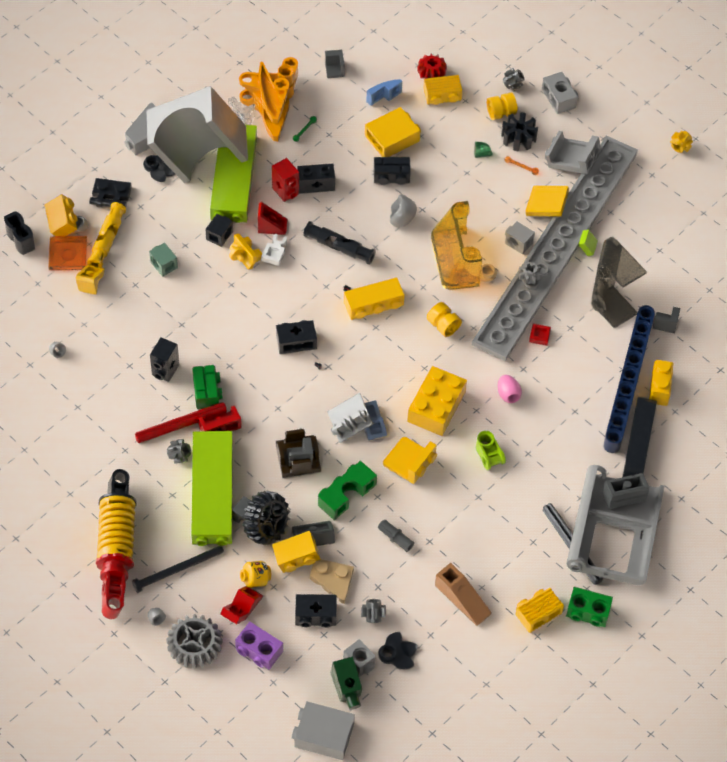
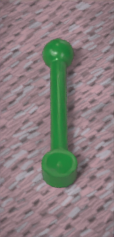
M311 116L307 125L297 135L293 136V141L298 142L300 136L310 125L317 122L315 116Z

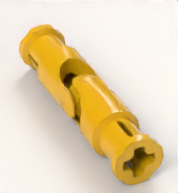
M118 202L111 204V211L103 222L98 238L92 248L93 253L87 260V265L103 267V260L110 251L121 225L122 215L126 212V207Z

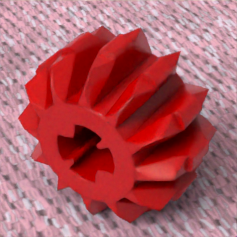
M432 53L430 56L424 55L419 60L417 71L421 79L443 77L446 75L447 65L444 58H439V54L433 56Z

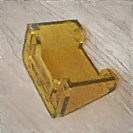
M468 201L453 204L431 232V241L441 284L448 290L480 286L481 253L475 247H464L461 237L462 234L467 235V216L470 213Z

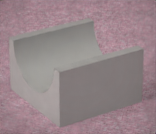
M211 86L147 110V145L183 183L191 181V174L196 163L206 153L216 148L228 147L241 163L248 160L246 125Z

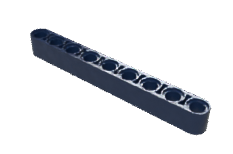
M649 305L641 306L636 316L603 444L604 449L609 453H617L621 448L655 315L654 309Z

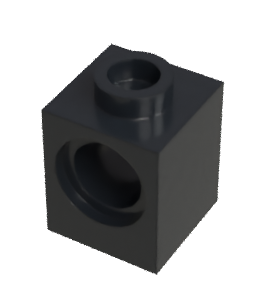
M216 214L205 229L206 240L222 247L233 233V221L226 216Z

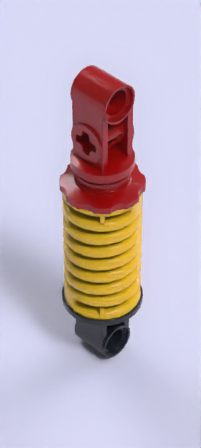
M117 469L112 473L108 482L107 494L99 498L98 553L95 564L101 570L100 579L103 581L101 611L107 619H115L119 616L124 606L126 581L129 577L128 571L134 567L132 559L134 554L133 529L135 527L134 509L137 506V501L133 496L129 495L130 476L123 469ZM109 605H114L116 609L111 608Z

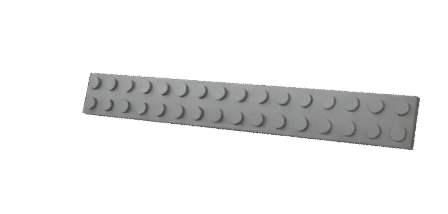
M609 136L604 138L600 144L601 151L589 174L581 173L568 193L562 217L553 216L524 261L527 263L534 262L537 267H541V279H536L535 285H526L523 280H519V273L517 272L473 339L472 346L504 361L507 360L579 247L578 244L583 230L591 228L637 156L638 149Z

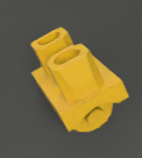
M238 233L234 234V242L230 245L231 252L229 257L233 261L239 260L250 270L253 269L255 262L260 261L262 252L259 249L252 250V240L249 237L242 238Z

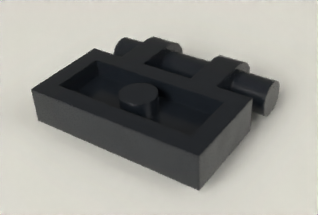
M96 178L92 190L93 197H90L89 204L96 205V207H111L112 203L118 202L126 207L127 202L125 201L129 200L132 183Z

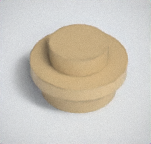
M484 264L479 268L478 276L481 280L490 282L496 278L497 271L493 265Z

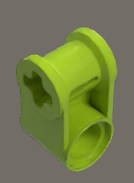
M490 431L480 432L477 436L475 448L485 469L490 470L492 466L500 463L502 465L505 464V455L494 435Z

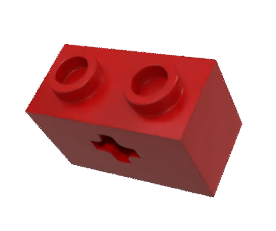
M288 158L272 165V189L283 202L293 199L299 194V171Z

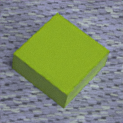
M583 230L578 245L587 256L594 255L598 240L590 230Z

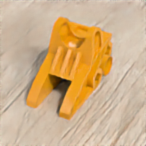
M293 57L283 60L282 65L278 68V73H269L264 63L260 62L258 73L244 72L239 76V84L245 87V90L240 93V101L244 105L259 111L268 134L276 142L279 141L287 112L289 111V99L294 95V87L298 78V61ZM244 78L252 79L250 82L242 81ZM250 95L252 98L244 99L243 96Z

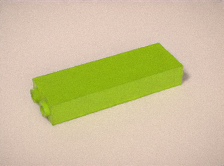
M246 125L247 161L241 163L228 147L218 148L210 205L211 220L216 214L228 217L236 223H247L257 142L256 125Z
M232 431L193 432L192 545L205 546L207 544H217L224 546L232 544Z

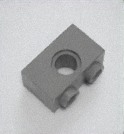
M563 72L543 78L542 90L557 114L576 108L578 93L576 90H573L569 78L565 77Z

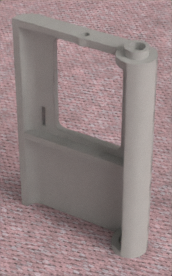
M591 465L588 467L566 563L567 567L573 572L642 585L647 580L664 486H649L647 500L644 502L609 509L602 493L605 481L615 478L606 477V469L602 466ZM597 523L634 531L627 572H618L588 564L594 529Z

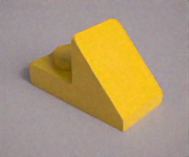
M86 265L76 275L78 290L96 295L98 281L104 276L105 268Z

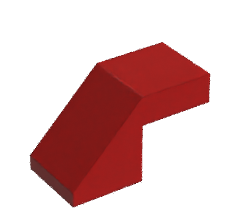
M244 586L238 589L233 602L222 608L220 615L237 625L247 619L262 600L263 595L252 588Z

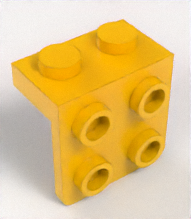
M402 437L383 460V466L415 484L419 477L421 478L430 463L432 464L435 461L437 445L430 441L424 448L409 438Z

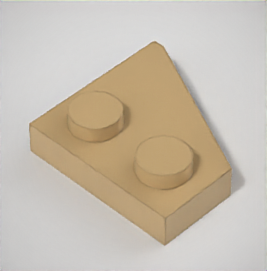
M320 559L313 564L310 579L317 585H321L329 594L337 595L339 602L345 604L354 566Z

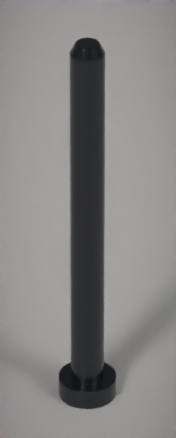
M218 546L141 580L133 579V587L139 593L145 586L222 554L224 549L222 546Z

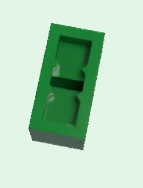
M573 587L566 617H570L574 621L588 622L596 627H606L613 597ZM576 604H580V605H582L583 607H582V608H579V607H577V606H575V605H576ZM599 609L603 613H597L595 610Z

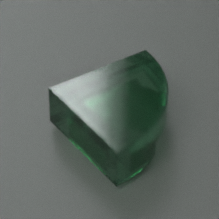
M475 142V158L492 156L491 147L484 142Z

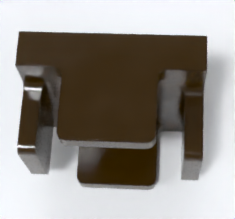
M304 429L286 431L285 439L276 441L282 478L321 472L316 436H305ZM311 437L313 449L312 465L311 459L292 461L291 466H289L287 448L302 447L303 438Z

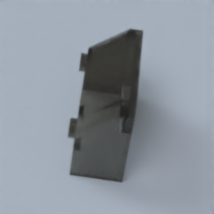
M610 237L603 243L591 305L613 328H616L636 316L638 312L615 289V281L624 288L645 275L647 271L617 239Z

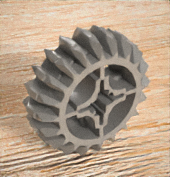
M196 614L190 619L186 615L184 621L179 618L178 625L173 624L172 630L168 631V638L166 639L168 652H171V657L176 659L178 664L184 662L186 668L189 664H192L194 669L196 664H200L203 668L205 661L211 664V658L216 659L218 656L217 652L221 651V631L218 630L216 623L212 624L211 618L205 621L204 615L200 619L197 618ZM183 634H185V639L182 641L183 643L179 645L178 641ZM210 637V644L207 648H204V643L206 642V639Z

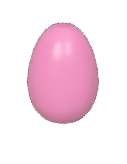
M503 375L499 378L498 392L500 397L507 403L517 402L522 395V389L518 381L510 375Z

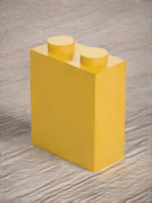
M402 107L365 124V137L382 157H390L420 142L421 129L419 125L412 121L409 113L405 112Z

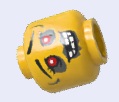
M264 561L246 562L240 571L241 581L249 588L266 586L272 576L270 566Z

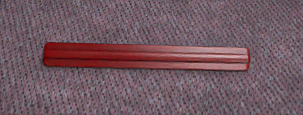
M224 402L138 431L135 433L136 441L142 443L196 424L199 421V417L206 420L227 412V407Z

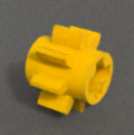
M680 131V133L675 132L672 135L670 143H672L673 150L682 153L684 150L686 152L690 150L693 140L688 132Z

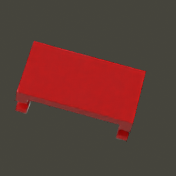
M235 405L231 406V410L224 414L203 420L202 417L198 418V425L201 431H235L242 428L241 416Z

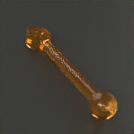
M509 156L504 158L506 163H512L529 170L533 175H538L539 173L538 168L528 167L512 160Z

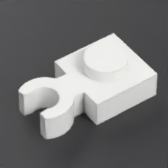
M274 234L273 244L267 243L261 256V261L279 266L285 253L284 247L287 244V237L284 236L282 241H278V234Z

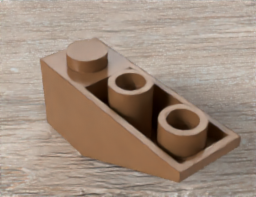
M449 563L436 574L435 586L476 626L492 614L467 578L452 563Z

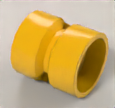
M512 92L502 94L501 97L493 96L487 98V110L492 120L503 118V115L508 117L510 114L516 115L518 113L517 101Z
M439 302L431 308L426 318L434 327H437V330L444 337H449L459 329L462 319L456 313L451 314V308L444 302Z

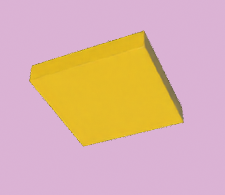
M533 186L525 211L526 216L562 217L569 187Z

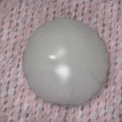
M403 194L399 195L398 199L391 205L390 223L396 227H404L409 224L416 215L417 207L415 202Z

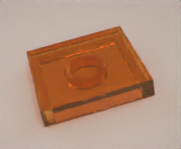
M50 236L49 270H82L86 266L87 236Z

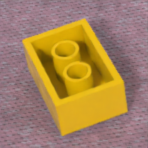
M432 366L408 409L407 422L443 436L466 393L467 380Z

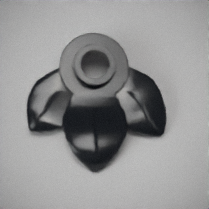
M150 155L144 160V169L150 172L151 178L158 182H165L166 176L175 175L158 155Z
M395 632L386 638L385 645L381 646L378 651V657L381 662L393 664L398 669H410L414 667L411 657L415 654L418 645L413 642L402 641L401 633ZM386 653H391L392 656H391V657H387V656H385V654H386Z

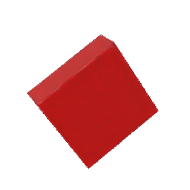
M532 324L529 342L548 346L551 327Z

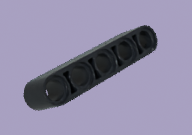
M641 397L637 399L622 477L644 473L657 404L655 400Z

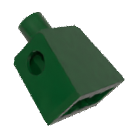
M353 656L334 661L330 673L340 702L347 701L349 710L361 707L359 697L361 696L362 686Z

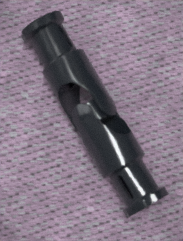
M312 221L307 223L303 232L305 237L314 238L318 243L341 251L352 258L364 260L368 265L372 263L376 254L375 249L362 246V243L347 239L345 236L328 228L318 227ZM331 236L336 237L334 242L331 241Z

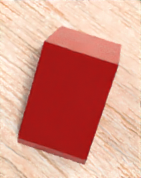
M260 202L257 218L258 233L286 234L288 219L268 205Z

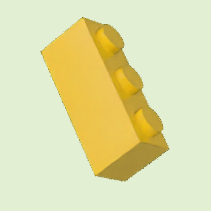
M396 277L345 291L344 304L351 320L361 319L367 315L379 314L385 310L397 309L403 306L405 295Z

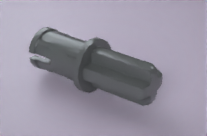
M387 520L379 523L378 529L387 535L392 543L395 542L406 552L410 551L414 546V541L405 536L401 529L395 528Z

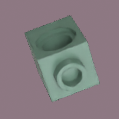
M165 242L149 251L150 262L162 277L178 268L177 257Z

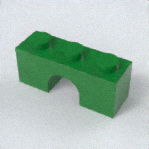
M361 460L357 464H352L345 474L336 477L328 488H323L319 492L318 506L333 520H336L349 506V499L344 493L353 490L363 497L377 485V475Z

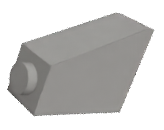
M153 103L148 104L125 132V146L129 151L132 150L135 155L150 148L147 145V110L156 107Z

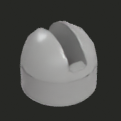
M77 216V231H86L88 228L87 220L82 216Z
M53 342L49 346V351L54 357L61 358L66 352V347L61 342Z
M152 608L148 612V619L154 626L161 624L166 618L165 613L160 608Z

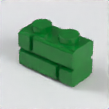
M214 365L193 367L196 408L204 409L218 404L219 400L223 399L222 388L217 386V383H221L220 372H216Z

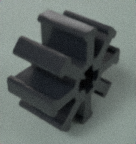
M523 112L520 113L518 121L514 114L508 115V121H503L501 137L504 136L503 144L508 146V144L514 142L513 151H519L520 143L525 146L526 150L531 149L532 141L536 143L538 127L535 128L536 120L532 117L525 122L526 113Z

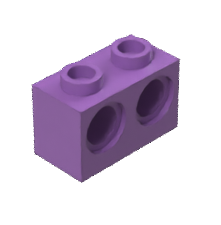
M251 622L246 625L235 639L237 652L244 657L248 656L261 668L265 667L270 670L283 653V642ZM247 640H253V641H254V643H252V644H247V643H245V642H246ZM263 651H270L271 653L268 654V655H265V654H263L262 652H263Z

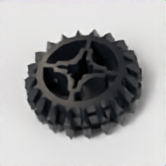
M272 491L258 492L257 495L252 496V501H247L248 507L244 508L246 513L242 516L245 519L242 525L245 527L244 532L250 540L258 544L269 545L275 543L276 540H281V535L285 534L284 529L289 527L287 521L290 520L288 514L291 511L287 509L289 504L285 502V498L280 494Z

